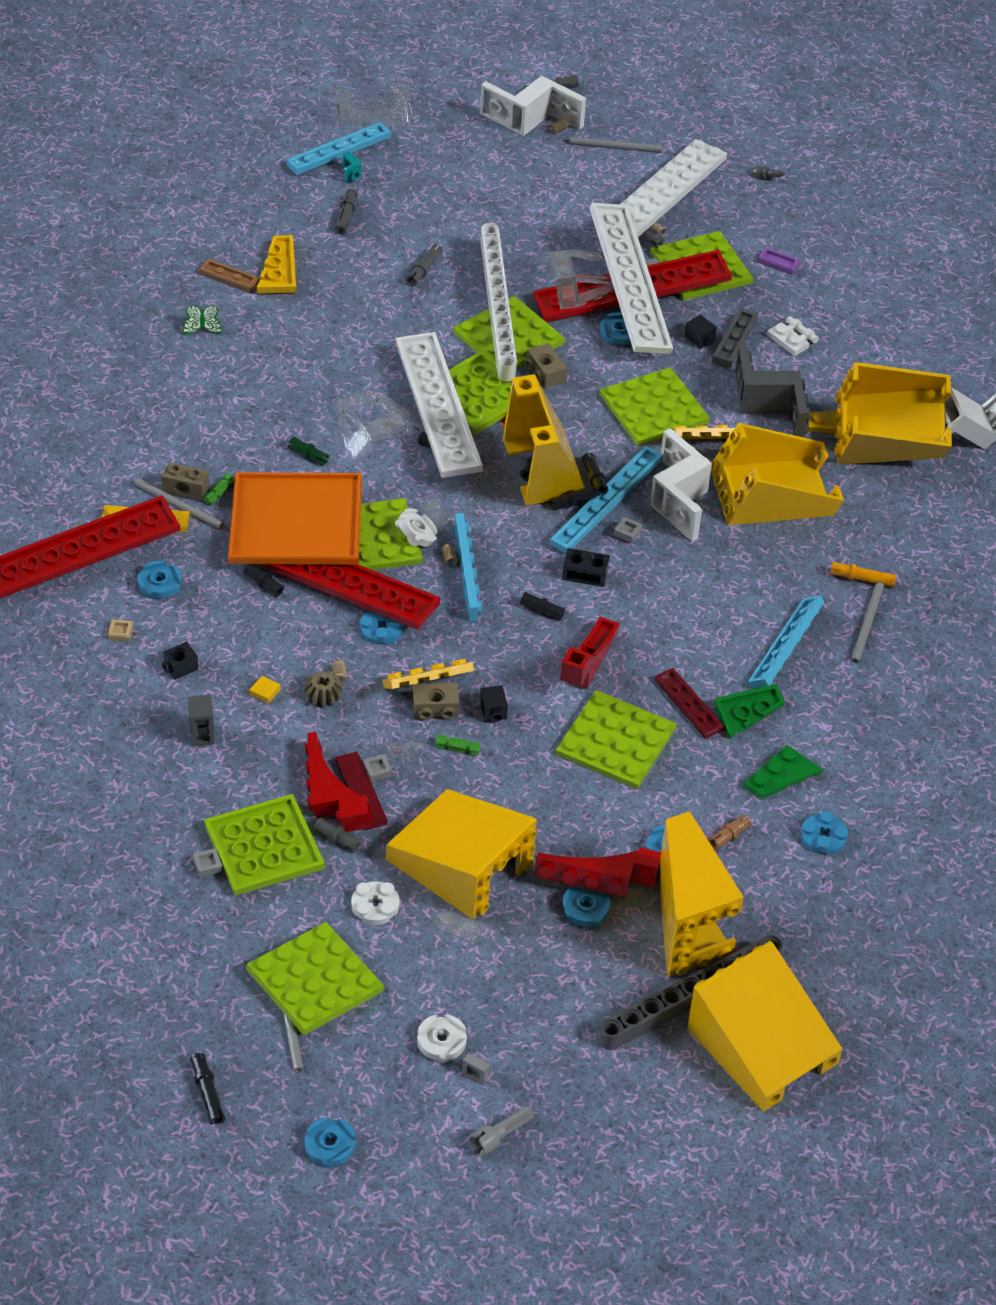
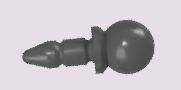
M756 166L752 170V176L756 179L767 180L769 177L779 178L785 175V172L770 170L769 167Z

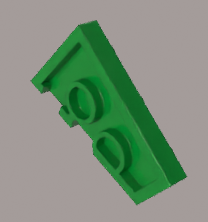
M773 684L717 697L713 703L721 723L724 725V730L728 738L731 739L782 708L785 701L778 685Z
M786 745L744 782L743 787L762 800L783 791L790 785L802 783L809 777H816L822 774L823 769L789 745Z

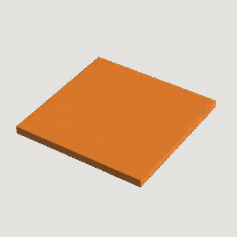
M235 472L228 564L359 565L362 473Z

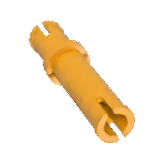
M833 561L830 575L846 577L850 581L856 579L875 584L881 582L884 586L894 588L896 574L856 567V564H852V566L841 564Z

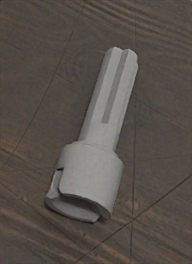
M528 1106L523 1107L496 1125H485L469 1135L468 1142L473 1152H478L483 1148L479 1156L484 1157L498 1148L502 1138L533 1118L531 1109Z

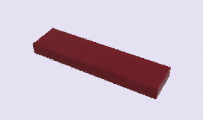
M674 668L655 676V682L705 739L724 731V725Z
M358 752L336 757V764L345 785L361 796L366 795L369 801L373 827L366 828L365 831L387 825V817Z

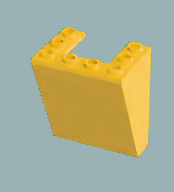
M854 362L851 369L847 370L846 378L842 380L840 390H837L835 393V403H837L835 420H837V426L834 436L837 438V444L835 445L834 455L837 456V463L858 464L945 458L952 447L951 429L947 428L945 431V402L951 393V375Z
M533 374L512 378L503 441L508 456L533 451L528 485L520 486L525 505L553 501L552 497L570 493L572 489L576 491L585 488L563 426L537 377Z
M738 423L735 429L731 431L725 444L721 446L719 453L711 461V473L727 525L834 516L844 502L840 487L835 485L829 495L826 494L819 470L829 457L824 442ZM820 451H821V457H820V460L818 461V455H819V453H820Z
M446 789L386 845V860L474 920L479 914H485L489 908L491 877L497 871L500 872L512 856L516 857L515 875L520 876L524 871L528 872L534 865L537 819Z
M691 812L668 818L665 823L658 884L666 968L668 976L671 977L674 975H684L690 969L696 967H706L710 962L718 959L721 960L734 953L735 938L726 940L716 921L726 917H733L740 913L744 897Z
M771 941L764 945L756 946L751 953L744 957H738L730 966L725 969L720 968L712 977L707 980H701L694 986L687 1026L688 1031L763 1112L783 1100L785 1087L818 1066L817 1072L821 1075L839 1063L842 1047Z

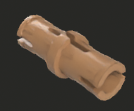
M742 814L735 821L723 825V829L709 837L708 841L712 847L716 845L714 847L715 850H719L729 841L736 840L740 833L752 826V822L748 816L746 817L745 814Z

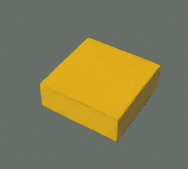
M261 676L250 688L249 695L269 704L281 690V684Z

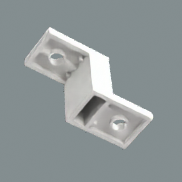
M540 76L516 96L486 81L481 84L480 114L522 136L550 115L558 120L565 118L570 126L578 130L584 127L586 97L544 76Z
M951 387V393L945 402V431L947 428H950L951 434L956 432L983 449L989 447L996 441V394L981 406Z
M669 428L663 433L661 454H663L662 462L669 468L653 476L650 506L690 541H694L699 535L702 509L693 500L708 492L712 463L682 439L679 434Z

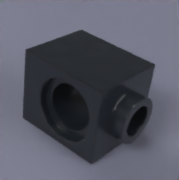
M187 641L163 651L164 661L162 662V667L165 673H170L174 680L199 670L198 655Z
M503 686L480 688L479 702L484 721L499 722L507 719L508 704Z

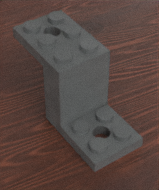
M739 343L735 378L741 414L790 413L793 435L804 437V434H807L808 431L806 420L810 419V407H806L808 396L807 393H804L805 380L801 379L800 371H754V366L750 365L752 353L748 351L747 343Z

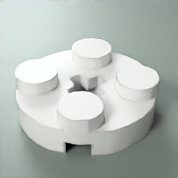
M405 509L395 522L396 526L402 530L407 537V541L412 546H430L437 539L435 537L437 529L434 523L425 514L422 517L416 514L418 512L416 509Z
M388 882L360 883L352 895V911L355 916L357 915L366 924H385L399 911V895L394 890L393 884ZM373 900H378L382 903H378V906L375 907L373 906V903L369 902Z
M437 1015L426 1018L419 1026L417 1045L420 1051L432 1060L447 1063L449 1060L461 1055L466 1048L467 1035L465 1026L454 1016L445 1015V1017H437ZM437 1035L441 1037L447 1035L445 1041H439Z

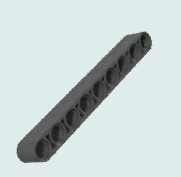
M774 935L765 936L605 1019L600 1026V1045L607 1050L617 1049L689 1011L693 996L691 992H693L694 986L699 981L709 979L720 968L725 969L738 957L746 956L756 946L764 945L769 941L775 945L781 954L783 947L781 939Z

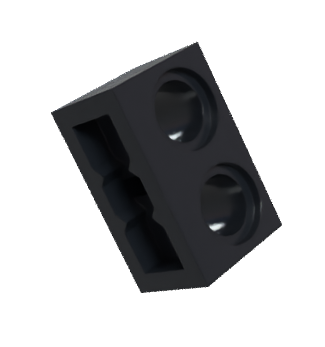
M567 548L562 580L604 587L609 569L610 555Z

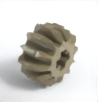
M324 670L321 673L314 671L312 676H307L304 692L307 700L313 701L314 706L321 703L324 708L326 703L333 706L334 701H339L342 685L339 676H334L332 671L329 673H325Z

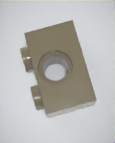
M549 343L527 350L526 367L535 374L539 383L545 389L567 381L568 368Z
M168 462L161 476L162 491L172 496L203 502V497L209 490V471Z
M412 684L413 718L426 720L429 718L450 719L452 717H459L458 684Z

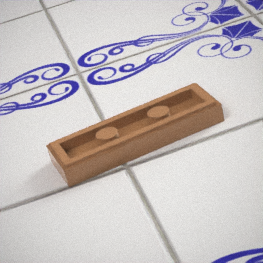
M207 259L198 270L199 275L248 293L260 282L257 276L211 259Z

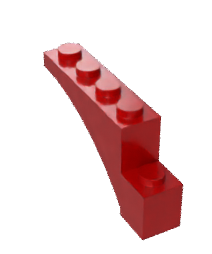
M599 617L586 639L577 648L570 647L561 664L560 680L588 689L619 631L620 623Z
M317 732L307 733L308 743H304L306 756H309V760L305 761L307 774L310 775V778L306 779L307 789L311 794L310 797H307L309 810L314 811L316 818L336 815L338 824L342 823L345 832L373 827L372 812L367 796L357 794L345 786L332 773L323 758L322 745Z
M639 847V850L620 855L589 858L557 856L538 852L533 877L626 898L631 882L655 887L661 852Z

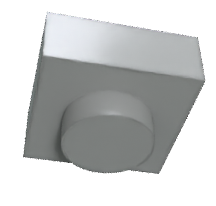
M623 517L615 527L613 535L633 543L642 531L643 524Z
M385 754L363 759V765L371 782L392 777V769Z
M216 848L193 854V861L199 878L222 872V864Z
M468 1053L463 1059L462 1073L484 1085L489 1078L490 1064L481 1057H475Z

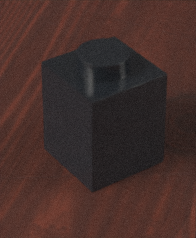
M700 314L686 322L684 337L702 349L715 342L717 326Z

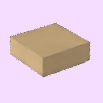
M111 619L108 640L130 642L134 626L133 621Z

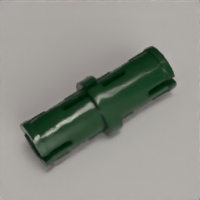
M292 437L289 441L293 445L288 444V448L301 454L304 459L307 460L309 458L321 466L328 462L324 458L329 459V454L315 448V445L307 444L297 439V437Z

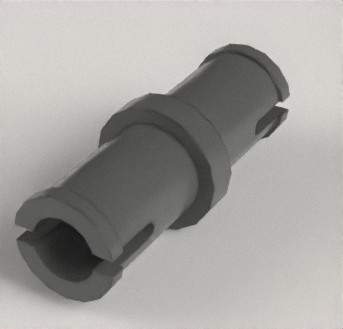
M322 817L314 826V831L331 839L333 844L336 845L338 843L353 853L361 845V839L345 832L343 827H337Z

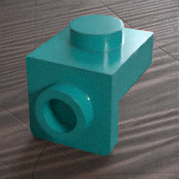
M349 151L343 153L344 182L347 184L362 177V163Z

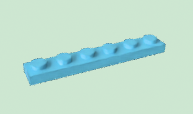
M381 122L291 157L287 159V166L296 175L302 174L343 157V153L348 151L354 153L391 138V131Z
M455 513L454 528L469 622L478 621V613H482L481 600H477V597H479V584L474 582L477 581L476 568H472V565H474V553L470 552L472 550L471 537H467V534H469V522H465L464 513Z
M821 595L802 599L748 680L751 688L765 687L773 683V679L782 669V665L792 654V650L801 640L806 629L809 628L815 615L819 613V609L825 602Z

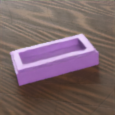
M765 247L759 255L757 263L793 275L800 265V259Z

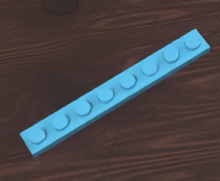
M645 446L606 484L609 489L607 494L602 495L601 493V496L596 494L595 499L593 498L588 501L550 539V545L565 554L567 548L573 549L662 461L663 454Z

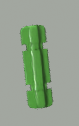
M225 474L221 481L219 480L209 490V493L207 492L204 495L203 500L207 505H213L229 489V486L234 484L235 478L232 474Z
M441 734L436 739L437 748L445 749V747H448V750L466 753L467 751L470 755L475 756L479 754L481 744L475 741L468 743L469 740L450 737L449 739L446 735Z

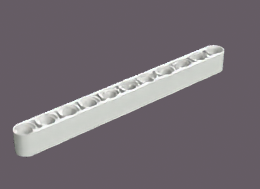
M486 223L481 228V250L497 375L500 380L508 382L516 377L517 359L498 226L494 223Z

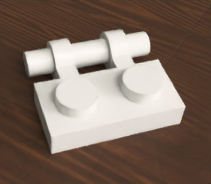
M791 316L787 317L785 321L788 326L781 322L767 330L768 337L794 356L809 348V340L814 344L819 340V337L815 335L812 329L804 327L800 320L794 319Z

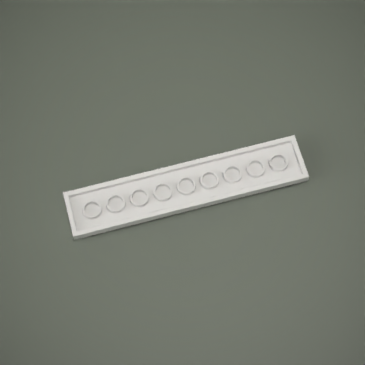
M695 139L624 200L620 205L628 206L637 237L714 171L727 158V153Z
M591 203L589 209L633 351L671 354L673 346L628 206Z
M436 333L396 338V346L441 478L483 472L479 453Z

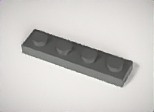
M739 309L713 355V363L729 368L732 367L737 358L739 343H745L758 320L757 313Z

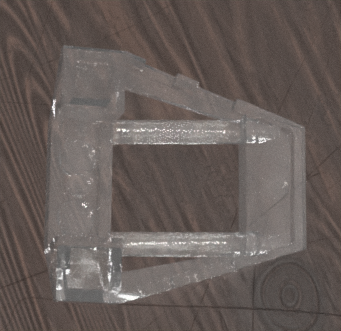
M567 249L545 254L549 270L552 269L557 284V299L560 309L580 307L585 305L588 300L593 298L598 300L602 298L603 294L611 291L615 293L611 277L575 274L571 258L606 261L603 251ZM577 282L606 284L605 286L578 294Z
M368 388L334 400L344 448L354 461L371 455L374 442L402 432L410 441L418 438L421 432L426 433L420 422L407 409L376 389ZM379 404L390 415L366 423L354 412ZM345 416L359 427L353 436Z

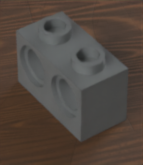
M211 695L188 697L192 746L214 745Z

